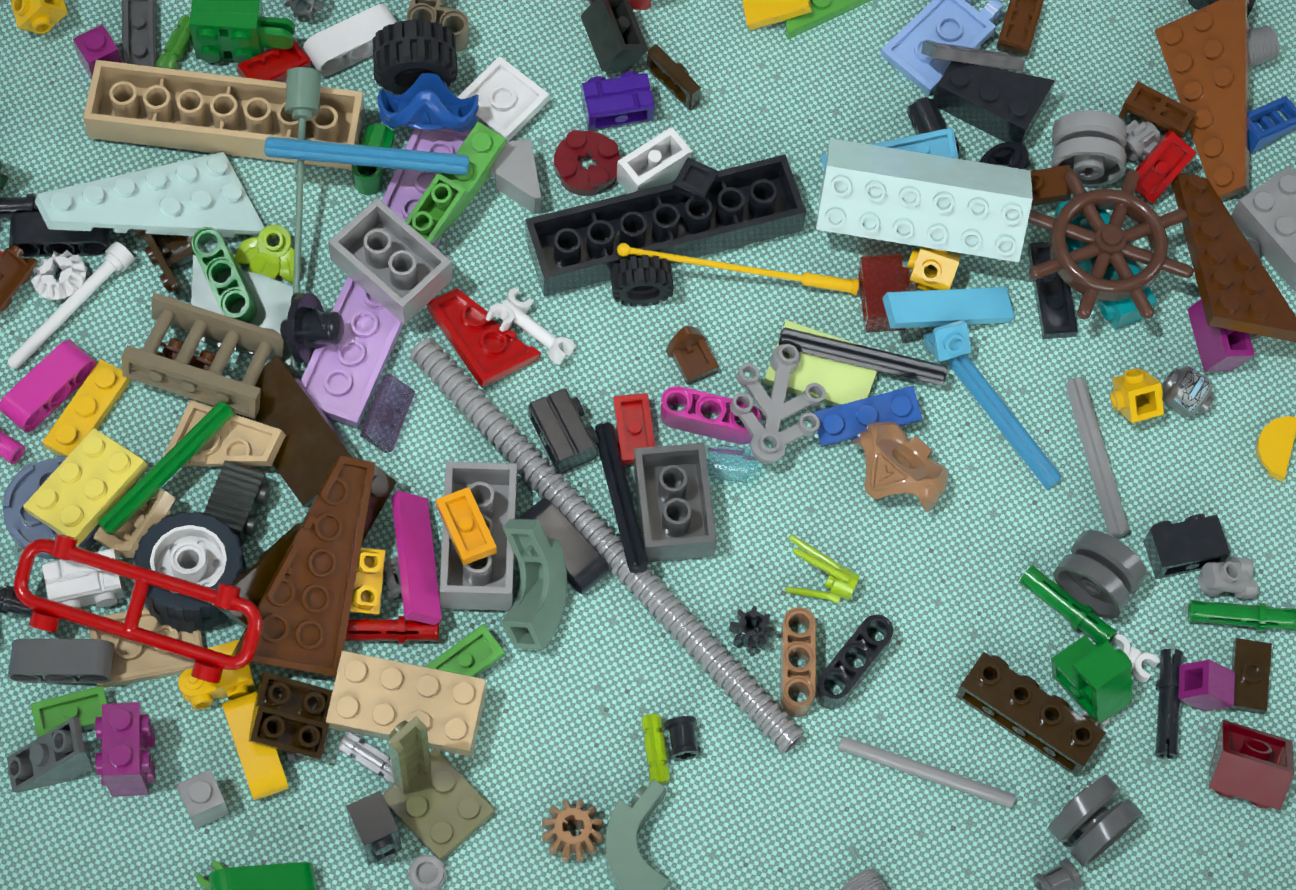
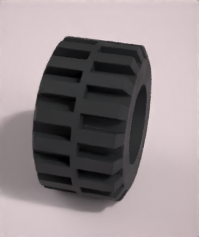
M408 20L389 24L375 33V37L372 40L374 80L384 90L402 95L416 82L422 73L437 74L443 82L447 83V88L456 81L458 76L456 36L450 28L444 27L443 24L438 22H430L429 20Z

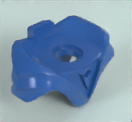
M422 73L416 82L402 95H395L381 88L377 97L380 119L390 128L407 126L422 130L451 129L465 132L471 129L478 120L476 114L479 110V95L475 94L470 98L460 99L447 88L446 82H443L437 74Z

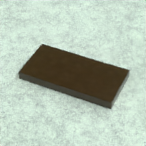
M276 355L264 366L255 387L261 388L260 409L256 418L237 415L284 432L286 436L273 461V465L303 507L309 508L337 456L356 458V456L283 357Z

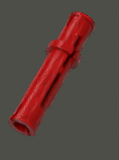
M399 616L398 619H349L345 641H398V644H406L407 641L438 642L439 622L436 625L406 619L404 616Z

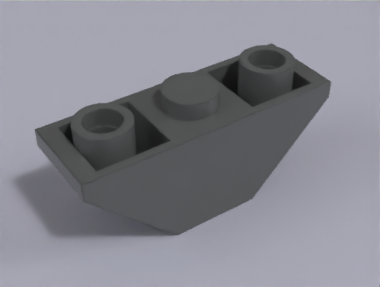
M79 717L70 718L7 757L12 792H23L68 782L93 768L87 733Z

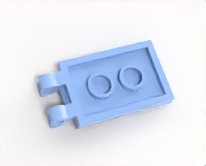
M932 0L881 49V56L929 96L936 90L938 82L951 61L936 59L922 54L923 42L931 41L978 49L995 33L996 26L993 23L1002 16L1000 10L1004 5L998 0H990L979 12L969 4L973 0Z

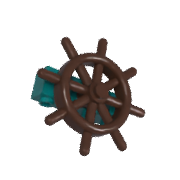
M1130 170L1126 173L1121 190L1095 189L1086 191L1075 171H1067L1064 175V180L1074 198L1059 203L1054 217L1030 210L1028 223L1051 231L1049 238L1051 260L1031 267L1029 276L1037 280L1058 272L1060 277L1070 287L1083 294L1077 310V315L1080 319L1085 320L1090 317L1096 299L1099 301V309L1103 318L1106 321H1110L1114 330L1142 319H1150L1154 315V308L1157 303L1150 286L1156 280L1160 271L1163 270L1183 278H1190L1194 273L1192 266L1166 257L1168 240L1165 229L1184 222L1187 219V212L1184 209H1177L1158 216L1145 201L1133 195L1139 180V174L1135 170ZM1105 209L1113 210L1111 218ZM1126 215L1139 224L1124 231L1121 229ZM1147 236L1151 251L1128 243ZM1135 261L1147 266L1140 271Z

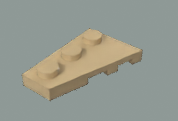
M190 399L164 456L213 407ZM234 414L182 467L223 466L225 460L243 466H272L286 435L280 429Z

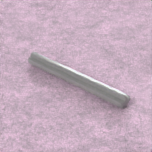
M1072 378L1068 380L1066 389L1108 534L1115 538L1127 535L1129 528L1084 378Z

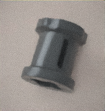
M398 557L384 562L383 576L389 591L387 599L390 603L403 602Z
M1066 858L1060 861V866L1043 875L1037 873L1033 877L1037 890H1078L1082 888V882L1075 867Z

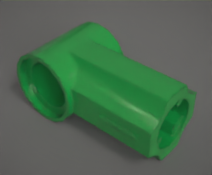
M379 123L367 125L361 145L392 148L395 140V131ZM352 165L355 189L364 195H373L379 192L383 186L385 168ZM364 172H373V173H374V174L371 175V176H363V175H361V174L364 173Z

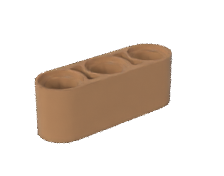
M795 607L785 614L780 633V705L782 710L787 712L789 716L802 717L811 709L815 696L816 622L811 611L803 607ZM800 623L805 626L807 631L795 633L790 629L789 625ZM796 656L801 657L807 665L801 668L794 667L789 662V659ZM800 691L806 696L807 700L795 702L789 697V693Z

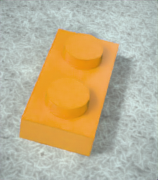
M469 487L436 499V507L463 566L497 553L496 544Z

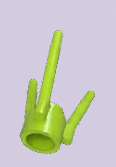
M790 535L789 540L804 550L794 548L793 554L829 574L824 587L829 588L830 591L825 592L788 586L785 588V592L799 596L825 599L835 604H838L840 598L849 601L860 575L835 562L795 535Z

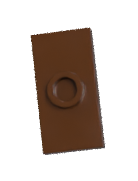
M1010 0L996 48L1028 56L1044 0Z
M1069 165L1031 171L1033 197L1031 206L1071 200L1072 192L1064 180V175L1067 171L1072 170Z

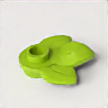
M275 224L268 225L260 231L258 237L248 238L239 245L235 255L236 262L249 265V272L262 274L274 280L279 274L286 281L293 283L294 249L291 247V236L284 227ZM271 236H278L280 238L277 246L272 247L268 245V240Z

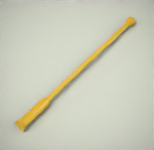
M621 243L617 247V253L622 257L631 254L637 256L648 255V257L652 258L655 255L659 256V259L665 258L668 261L799 281L803 286L847 292L850 295H856L859 287V280L856 278L845 279L808 272L799 275L631 248L626 243Z

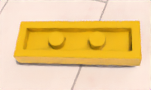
M100 359L42 441L44 448L59 456H69L93 428L96 430L99 428L131 382V379L123 377L122 370Z

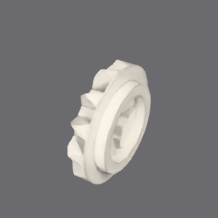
M68 250L63 254H58L54 251L51 258H41V265L33 269L34 278L31 279V282L41 297L49 300L63 299L74 294L83 285L86 278V266L79 255H73ZM58 268L62 269L59 282L53 277Z

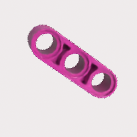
M71 339L63 341L7 392L0 401V411L25 433L34 430L84 383L97 362Z
M673 386L664 391L661 398L660 418L666 426L736 444H748L753 438L746 427H741L736 423V421L741 419L730 410L732 398L681 386ZM736 402L739 407L747 408L743 402ZM671 404H680L684 407V409L681 411H673L668 406ZM753 405L751 411L760 422V412ZM708 411L715 413L718 417L707 419L702 414Z

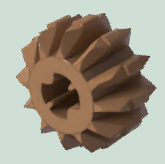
M568 799L562 801L563 811L552 806L549 809L552 818H546L542 821V827L548 830L542 834V841L552 843L549 847L551 855L557 854L562 850L563 862H568L570 853H575L576 860L582 862L584 858L583 850L590 855H594L597 850L594 843L603 842L604 835L598 831L604 826L603 819H593L597 812L594 806L583 811L584 801L581 799L576 802V808H571ZM574 825L575 830H579L578 836H572L571 832L567 831V826Z

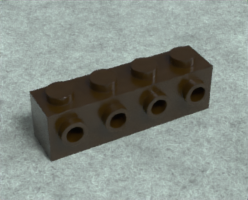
M985 652L982 653L968 673L956 694L957 698L1076 777H1078L1106 734L1105 731L1100 729L1101 726L1096 720L1086 715H1079L1070 709V705L1063 698L1056 695L1050 696L1040 689L1039 684L1034 679L1026 675H1018L1009 669V665L1002 658L996 655L990 656Z

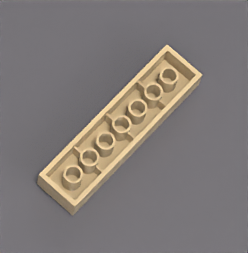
M96 60L83 116L89 138L208 153L224 152L225 155L297 163V159L268 157L264 151L267 137L298 139L299 121L292 119V115L285 112L286 82ZM320 87V113L313 116L312 120L306 121L305 140L359 145L365 116L363 92ZM304 160V164L352 170V165Z

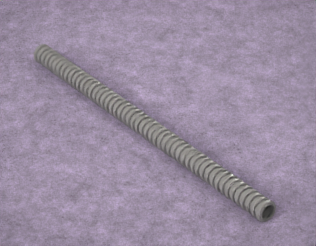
M427 338L418 343L411 352L410 360L417 363V367L420 370H424L426 377H432L431 382L434 385H438L440 392H446L445 397L448 400H453L452 404L456 408L460 407L459 412L462 415H467L466 419L470 423L474 422V428L481 430V435L484 438L488 437L490 445H496L495 450L498 453L503 452L502 458L504 460H510L509 463H517V474L520 476L524 475V481L528 484L532 483L531 488L534 491H539L538 496L548 499L604 558L609 568H612V575L615 577L619 576L621 584H627L626 589L628 592H634V598L642 600L641 605L643 608L648 607V613L651 616H657L656 621L659 624H664L663 629L666 632H672L671 637L674 640H679L678 645L681 648H687L686 653L689 656L694 655V662L696 664L701 663V669L704 672H710L709 678L711 680L716 679V685L719 688H725L724 694L726 696L731 695L733 697L732 702L741 705L739 710L747 712V718L750 721H756L755 727L757 729L762 728V734L765 737H771L770 743L772 745L777 744L780 753H786L803 738L804 734L802 728L797 729L795 727L796 721L789 720V714L785 711H780L781 706L778 703H773L774 698L771 695H765L766 690L763 687H757L758 681L756 679L751 680L748 671H742L743 665L735 663L733 655L728 656L726 654L728 651L726 647H720V641L716 638L712 639V633L704 630L705 625L701 622L697 623L695 615H689L690 609L686 606L682 607L680 599H674L675 594L673 591H667V585L659 583L660 578L657 575H652L650 567L643 573L638 572L634 574L629 571L621 537L615 536L613 528H607L608 523L605 520H600L601 515L599 513H593L591 505H585L586 499L578 497L579 492L576 489L571 490V484L568 481L564 482L562 474H556L557 469L554 466L549 467L550 461L546 458L542 459V453L535 451V446L532 443H528L526 436H520L521 431L518 428H513L514 423L512 421H506L507 416L504 413H499L498 406H492V400L488 397L485 398V393L482 390H478L476 383H471V378L468 375H464L462 368H457V363L450 360V356L447 353H443V348L436 345V341L433 338Z

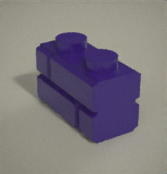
M628 71L617 78L605 79L602 76L590 78L585 83H581V101L588 131L654 120V100L647 73L638 74L635 71Z

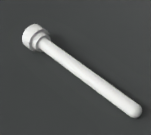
M115 241L105 251L107 254L103 258L105 262L9 357L8 365L10 368L18 369L114 271L126 270L135 261L134 256L125 246Z

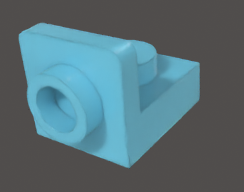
M964 320L934 328L932 332L923 334L925 347L939 362L971 353L968 326Z

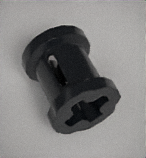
M680 716L671 718L664 723L665 730L669 731L672 750L669 752V758L671 760L686 761L702 755L701 747L697 746L694 727L697 726V719L695 717Z

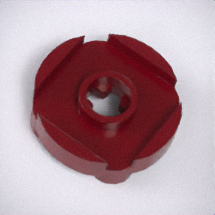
M580 130L569 132L566 138L557 146L554 154V172L561 180V185L569 192L580 196L597 195L598 191L606 187L607 189L612 187L617 181L618 160L621 159L618 145L614 140L598 132ZM590 158L596 165H589L588 169H584L580 160Z

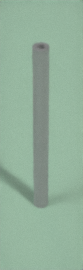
M844 736L841 737L838 746L840 751L1008 808L1013 806L1016 794Z

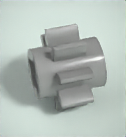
M1133 120L1126 126L1127 135L1124 148L1126 157L1133 161L1140 158L1144 160L1161 140L1160 132L1152 123L1142 122L1139 125L1136 120Z

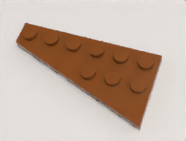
M1219 0L1154 30L1180 103L1197 112L1189 129L1206 177L1221 201L1249 190V151L1247 150V131H1249V118L1247 117V102H1249V53L1247 51L1249 21L1247 19V4H1249V0Z

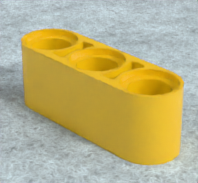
M257 691L221 703L254 801L289 789L277 750L249 742Z

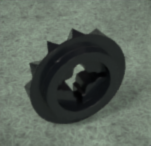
M1009 141L989 149L982 156L980 162L998 165V163L1008 165L1011 163L1007 167L1025 169L1030 166V154L1023 144Z

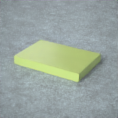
M786 320L784 328L853 343ZM799 352L800 362L795 371L790 374L787 387L788 392L801 395L809 384L818 383L823 386L826 392L822 403L832 407L869 397L878 370ZM782 354L786 359H791L788 355ZM769 365L765 375L764 384L773 386L776 372L772 369L771 365ZM809 392L813 398H819L815 392Z

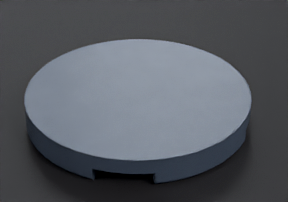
M58 456L57 458L43 460L33 465L30 463L14 476L6 489L2 505L4 521L10 536L22 549L31 541L40 538L55 540L56 534H58L28 514L23 505L68 456ZM99 524L76 547L87 550L97 542L94 539V535L100 527ZM39 553L37 557L46 559H59L47 553Z

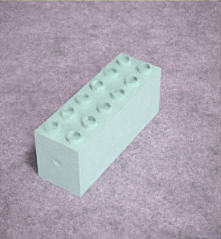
M830 138L819 199L816 230L1020 262L1033 200L1031 170Z

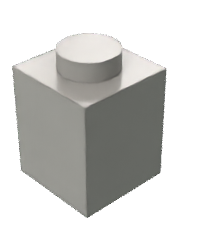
M211 769L176 785L195 829L229 814Z

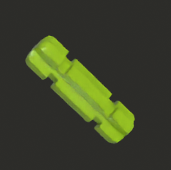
M647 714L642 717L641 722L643 733H646L644 735L647 764L651 766L649 768L650 783L655 779L661 785L669 783L670 774L669 767L665 765L668 760L664 733L660 732L663 728L660 714Z

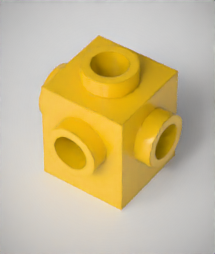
M64 0L10 1L17 28L36 34L45 35L68 14Z
M921 247L920 251L913 249L907 265L908 269L913 270L910 280L916 282L915 285L925 291L935 289L949 290L961 258V253Z
M1130 369L1125 371L1123 375L1112 378L1111 404L1115 411L1120 412L1131 423L1164 415L1161 383L1144 369Z

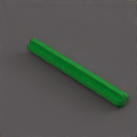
M223 401L215 405L99 520L98 524L101 529L109 535L115 534L234 416L231 407Z

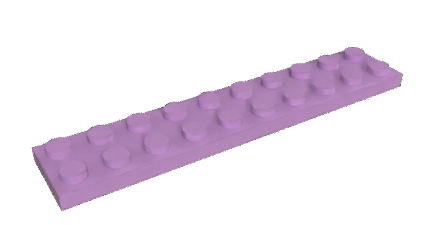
M414 128L405 149L456 154L471 131L458 132L451 129L422 130ZM396 169L382 202L405 221L437 173ZM442 236L432 244L435 248L438 247ZM348 276L332 312H338L343 318V338L336 345H327L326 347L314 350L300 382L327 418L358 428L403 323Z

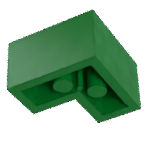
M1084 635L1051 658L1052 677L1099 724L1132 702V663L1124 651L1121 649L1116 650L1108 641L1102 645L1098 643L1094 645Z

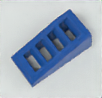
M1287 96L1247 112V117L1249 118L1247 150L1249 154L1260 150L1296 128V107ZM1278 110L1285 116L1287 121L1277 112Z

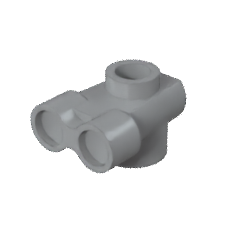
M1234 557L1228 562L1206 563L1198 576L1201 590L1210 597H1215L1223 592L1235 593L1237 598L1253 599L1258 593V584L1252 578L1253 562L1249 558Z

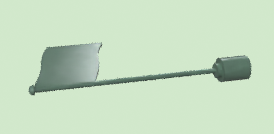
M306 67L288 69L286 79L285 112L292 115V119L299 121L298 139L305 140L306 121L312 120L313 116L320 113L321 72ZM297 160L293 287L262 274L241 270L257 306L256 316L249 324L270 328L280 334L281 323L288 316L291 298L293 294L300 293L304 160ZM193 255L191 305L224 315L218 306L197 257ZM223 270L218 275L217 282L224 283L229 280L231 270ZM245 300L234 302L231 307V313L241 312L245 307ZM204 335L201 339V342L216 348H220L222 341ZM286 340L285 356L283 359L294 374L297 375L300 373L301 368L297 367L298 362H295L288 345V340ZM238 346L234 349L236 352L255 354L253 351Z

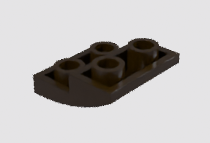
M268 672L262 673L253 710L249 742L321 760L329 728L326 718L333 690Z

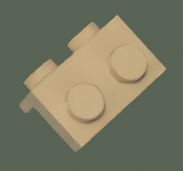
M157 491L115 534L109 535L99 527L94 535V539L107 549L114 548L118 557L134 558L135 550L138 549V542L141 537L148 532V529L153 524H157L162 518L170 516V508L176 498L167 491Z

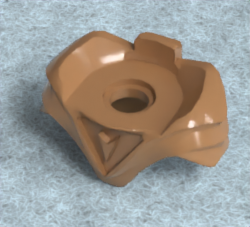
M887 421L867 424V429L858 433L857 439L850 442L853 445L862 446L865 452V491L872 498L879 499L889 495L908 493L916 496L924 511L927 512L932 510L934 504L938 503L940 494H944L948 479L947 469L945 466L929 458L933 453L929 446L918 436L909 440L897 423Z

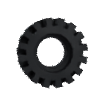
M642 255V258L631 256L629 261L624 258L620 260V263H615L610 270L612 296L616 302L621 301L622 305H627L628 303H630L631 307H636L637 304H642V307L648 306V303L656 305L659 304V300L666 301L668 297L673 295L672 266L665 258L659 260V256L655 255L652 258H648V255Z

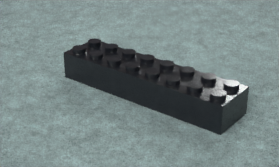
M786 154L718 171V177L704 203L672 190L674 183L672 182L525 219V239L543 296L611 280L610 270L615 263H620V260L624 258L629 261L631 256L642 258V256L631 254L626 257L620 256L617 253V247L621 243H626L631 248L698 258L803 231L806 210ZM667 260V262H670L671 264L678 263V262H675V261H668V260Z

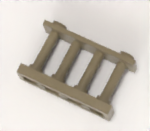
M154 293L152 296V319L157 321L142 349L127 345L122 355V376L212 406L223 401L231 407L234 413L255 419L260 409L261 388L255 387L268 357L274 358L278 355L284 358L286 340H283L281 334L273 329L262 328L181 302L174 297H166ZM170 325L189 331L174 360L156 355ZM203 335L222 341L209 370L189 365ZM236 346L255 352L242 381L222 376Z

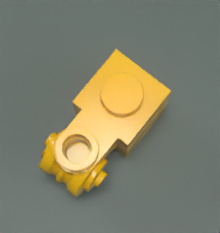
M239 640L209 647L208 649L232 655ZM250 664L238 670L223 669L220 683L194 678L191 676L192 669L183 671L178 679V687L182 697L191 703V707L194 710L210 707L213 704V699L216 698L232 700L256 690Z

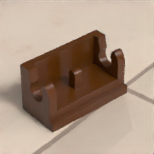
M1138 81L1125 100L1119 118L1125 121L1128 112L1166 132L1169 130L1173 131L1183 140L1197 112Z

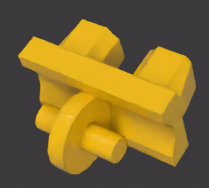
M361 547L350 612L380 614L385 550Z

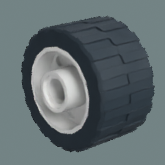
M185 511L162 518L160 522L153 524L148 529V532L141 537L138 542V549L135 550L134 561L137 566L218 590L219 583L233 585L232 581L241 573H246L247 571L243 549L237 535L232 532L228 524L221 522L213 515L203 514V512L194 511L193 513H186ZM149 585L144 604L150 615L155 617L161 625H169L178 632L193 633L196 630H212L214 627L228 621L229 617L211 603Z

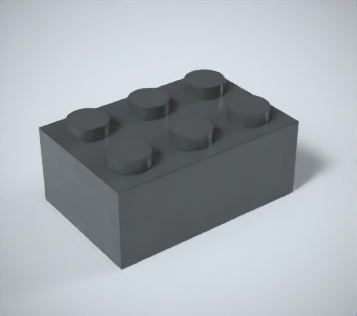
M705 443L634 448L633 471L639 524L648 562L714 557L717 539Z

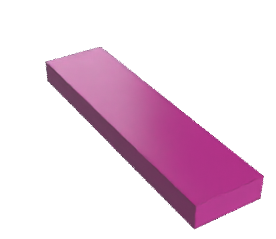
M398 490L391 497L404 618L436 625L442 620L428 498Z

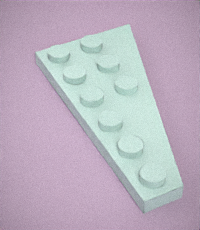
M224 152L38 193L35 199V203L48 229L91 231L94 227L113 228L114 232L127 233L128 229L145 230L146 234L192 236L200 228L212 227L223 237L234 238L235 234H248L251 237H258L260 231L265 228Z

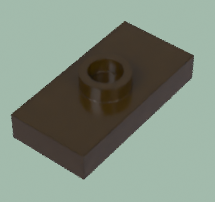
M655 44L648 50L646 69L691 111L699 105L701 87L689 76L687 69L680 62H674Z
M1240 638L1235 639L1231 668L1235 672L1234 706L1228 707V709L1265 714L1268 701L1272 643Z

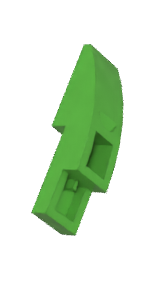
M477 122L456 153L469 157L468 173L466 175L446 173L441 175L437 173L405 222L428 242L434 244L461 215L491 175L489 169L508 143L506 138L482 123Z

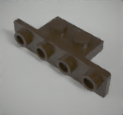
M133 229L139 239L145 237L149 246L144 250L154 266L159 264L164 273L159 278L168 293L170 294L175 291L182 300L188 297L174 270L193 260V255H195L191 244L193 235L146 234L145 230Z

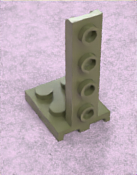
M415 716L409 723L406 720L399 723L389 734L388 747L394 785L383 794V797L393 814L433 856L443 862L495 814V809L436 748L429 752L427 727Z

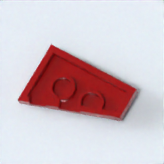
M458 288L431 300L427 305L428 312L481 388L540 358L541 352L532 345L528 347L516 338L517 334L510 328L502 332L499 330L501 326L493 319L490 321L486 320L488 311Z

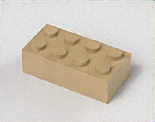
M342 651L326 723L329 724L330 729L389 740V734L399 723L404 720L409 723L417 716L427 727L429 749L436 748L439 751L472 757L488 686L486 679Z

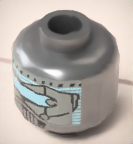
M1185 366L1180 370L1177 367L1174 368L1161 385L1163 389V402L1184 417H1191L1197 411L1200 414H1204L1214 400V397L1210 395L1212 390L1211 381L1190 366Z

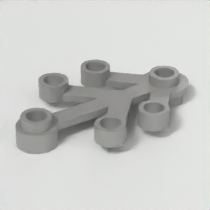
M791 344L777 346L770 357V365L776 372L771 397H769L758 381L760 373L755 365L751 363L743 364L736 375L738 383L747 389L766 417L765 425L763 427L751 411L753 400L746 393H738L734 396L730 403V410L741 419L753 437L750 442L753 457L758 462L764 464L778 461L785 452V445L803 436L810 437L814 435L820 426L819 418L815 414L807 412L801 415L796 425L778 432L780 421L808 407L819 406L826 395L823 386L818 383H811L806 387L803 394L784 403L790 374L795 371L800 362V354L796 347ZM782 354L788 355L791 359H786ZM743 372L750 373L753 378H746ZM809 392H815L819 398H813ZM736 402H743L747 408L739 407ZM803 421L810 422L813 428L806 427ZM764 442L770 443L773 448L766 447Z

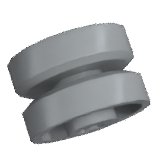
M1095 110L1075 111L1063 115L1055 121L1052 128V145L1054 150L1051 168L1069 165L1077 173L1084 187L1105 186L1116 182L1124 176L1126 171V153L1124 148L1126 145L1127 128L1124 121L1116 115Z

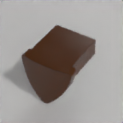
M684 326L671 339L666 353L669 358H673L687 385L718 372L719 366L706 344L704 335L698 328Z

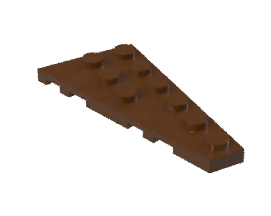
M1179 173L1171 183L1178 209H1184L1187 212V219L1182 222L1207 325L1296 342V315L1208 179L1198 175Z
M337 456L257 606L260 610L263 624L257 651L251 662L336 677L341 653L344 650L375 462ZM247 627L231 656L237 655L241 651Z

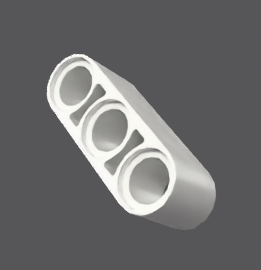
M378 4L314 34L306 40L303 48L315 68L321 72V76H329L372 56V40L375 37V33L389 24H395L397 21L387 5Z

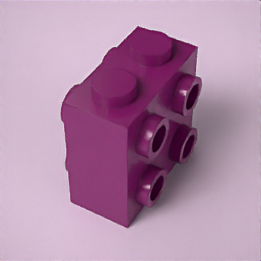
M140 702L102 704V717H96L95 720L96 738L101 739L102 748L101 753H96L95 767L96 774L101 775L102 786H107L112 797L149 795V783H155V762L151 760L149 747H155L154 725L150 723V715L144 714Z

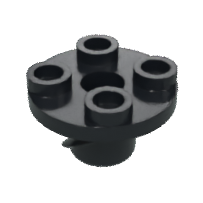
M295 293L291 298L287 319H284L281 323V337L283 340H288V345L295 362L309 363L315 349L340 343L344 335V321L338 312H324L322 304L316 295L312 293Z

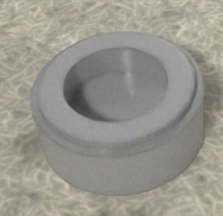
M422 855L417 857L409 867V881L415 890H440L446 880V870L439 858L433 855Z

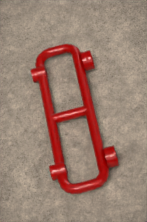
M56 534L55 540L40 538L31 541L20 555L14 577V591L21 604L32 609L29 625L34 628L58 632L60 620H68L193 659L195 662L191 676L213 683H220L223 669L238 670L244 668L252 661L257 651L263 619L260 610L253 602L239 597L241 591L239 587L219 583L218 590L78 548L76 547L77 538L63 534ZM39 553H47L59 559L74 561L135 580L125 621L120 622L32 594L28 583L36 556ZM149 585L205 601L223 609L243 613L247 618L248 626L241 651L237 655L231 656L138 627Z

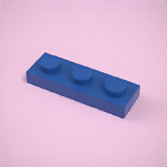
M914 386L812 412L820 421L817 434L821 447L855 439L858 437V433L867 429V424L887 421L895 422L901 427L922 421Z

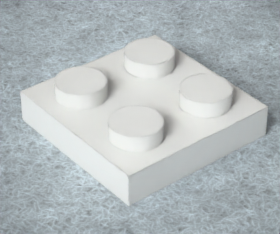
M500 56L458 96L460 99H465L478 94L479 110L476 114L478 117L477 122L505 137L507 141H510L549 102V93Z

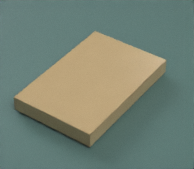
M143 608L138 627L203 647L200 630L193 631V633L178 632L169 625L158 623L157 619L151 616L146 608ZM127 611L103 616L124 622ZM89 627L90 639L106 640L115 645L111 681L97 683V687L103 685L104 688L180 675L183 671L192 669L195 660Z

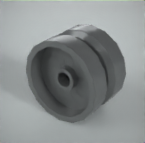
M1091 529L1083 531L1071 548L1072 554L1065 555L1053 573L1055 581L1084 606L1087 604L1094 609L1093 613L1097 616L1108 619L1118 618L1130 600L1129 594H1135L1147 576L1146 567L1128 546L1115 537Z
M1107 774L1078 793L1047 828L1059 842H1067L1080 832L1083 833L1073 844L1070 852L1082 867H1086L1105 852L1143 814L1130 799L1122 800L1110 810L1108 809L1119 795L1120 788Z

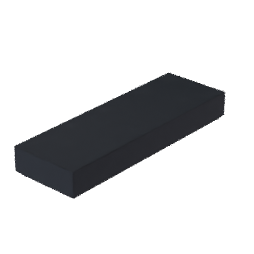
M1049 242L1029 243L1028 254L1031 267L1051 260ZM1058 272L1037 280L1033 279L1042 339L1076 337L1078 329L1071 287L1060 277Z

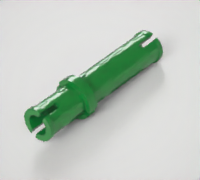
M1034 565L1021 577L1019 583L1071 622L1070 627L1075 631L1080 629L1100 645L1106 641L1110 643L1116 635L1117 630L1094 614V609L1088 604L1084 606Z
M1189 600L1187 618L1188 622L1191 623L1202 622L1255 627L1256 631H1264L1265 628L1296 631V608H1274L1266 606V603L1239 605Z

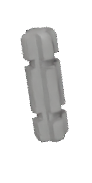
M348 732L339 743V751L348 757L354 755L356 762L378 776L382 773L384 775L383 779L394 785L391 761H389L390 756L368 742L362 744L360 737L352 732Z

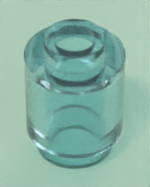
M719 444L717 448H708V475H713L714 479L747 483L748 476L755 477L757 460L751 456L750 448Z

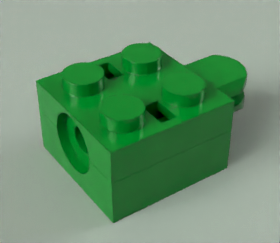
M192 0L189 27L196 59L211 63L218 61L241 63L263 53L264 48L290 49L293 46L294 22L288 18L264 17L262 0Z

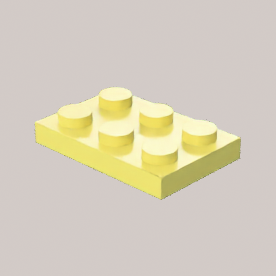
M93 428L23 507L28 514L58 534L77 538L76 546H79L98 525L99 520L148 469V466L142 458Z

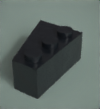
M951 61L937 84L933 99L939 109L1003 142L1014 141L1023 144L1049 101L1055 80Z

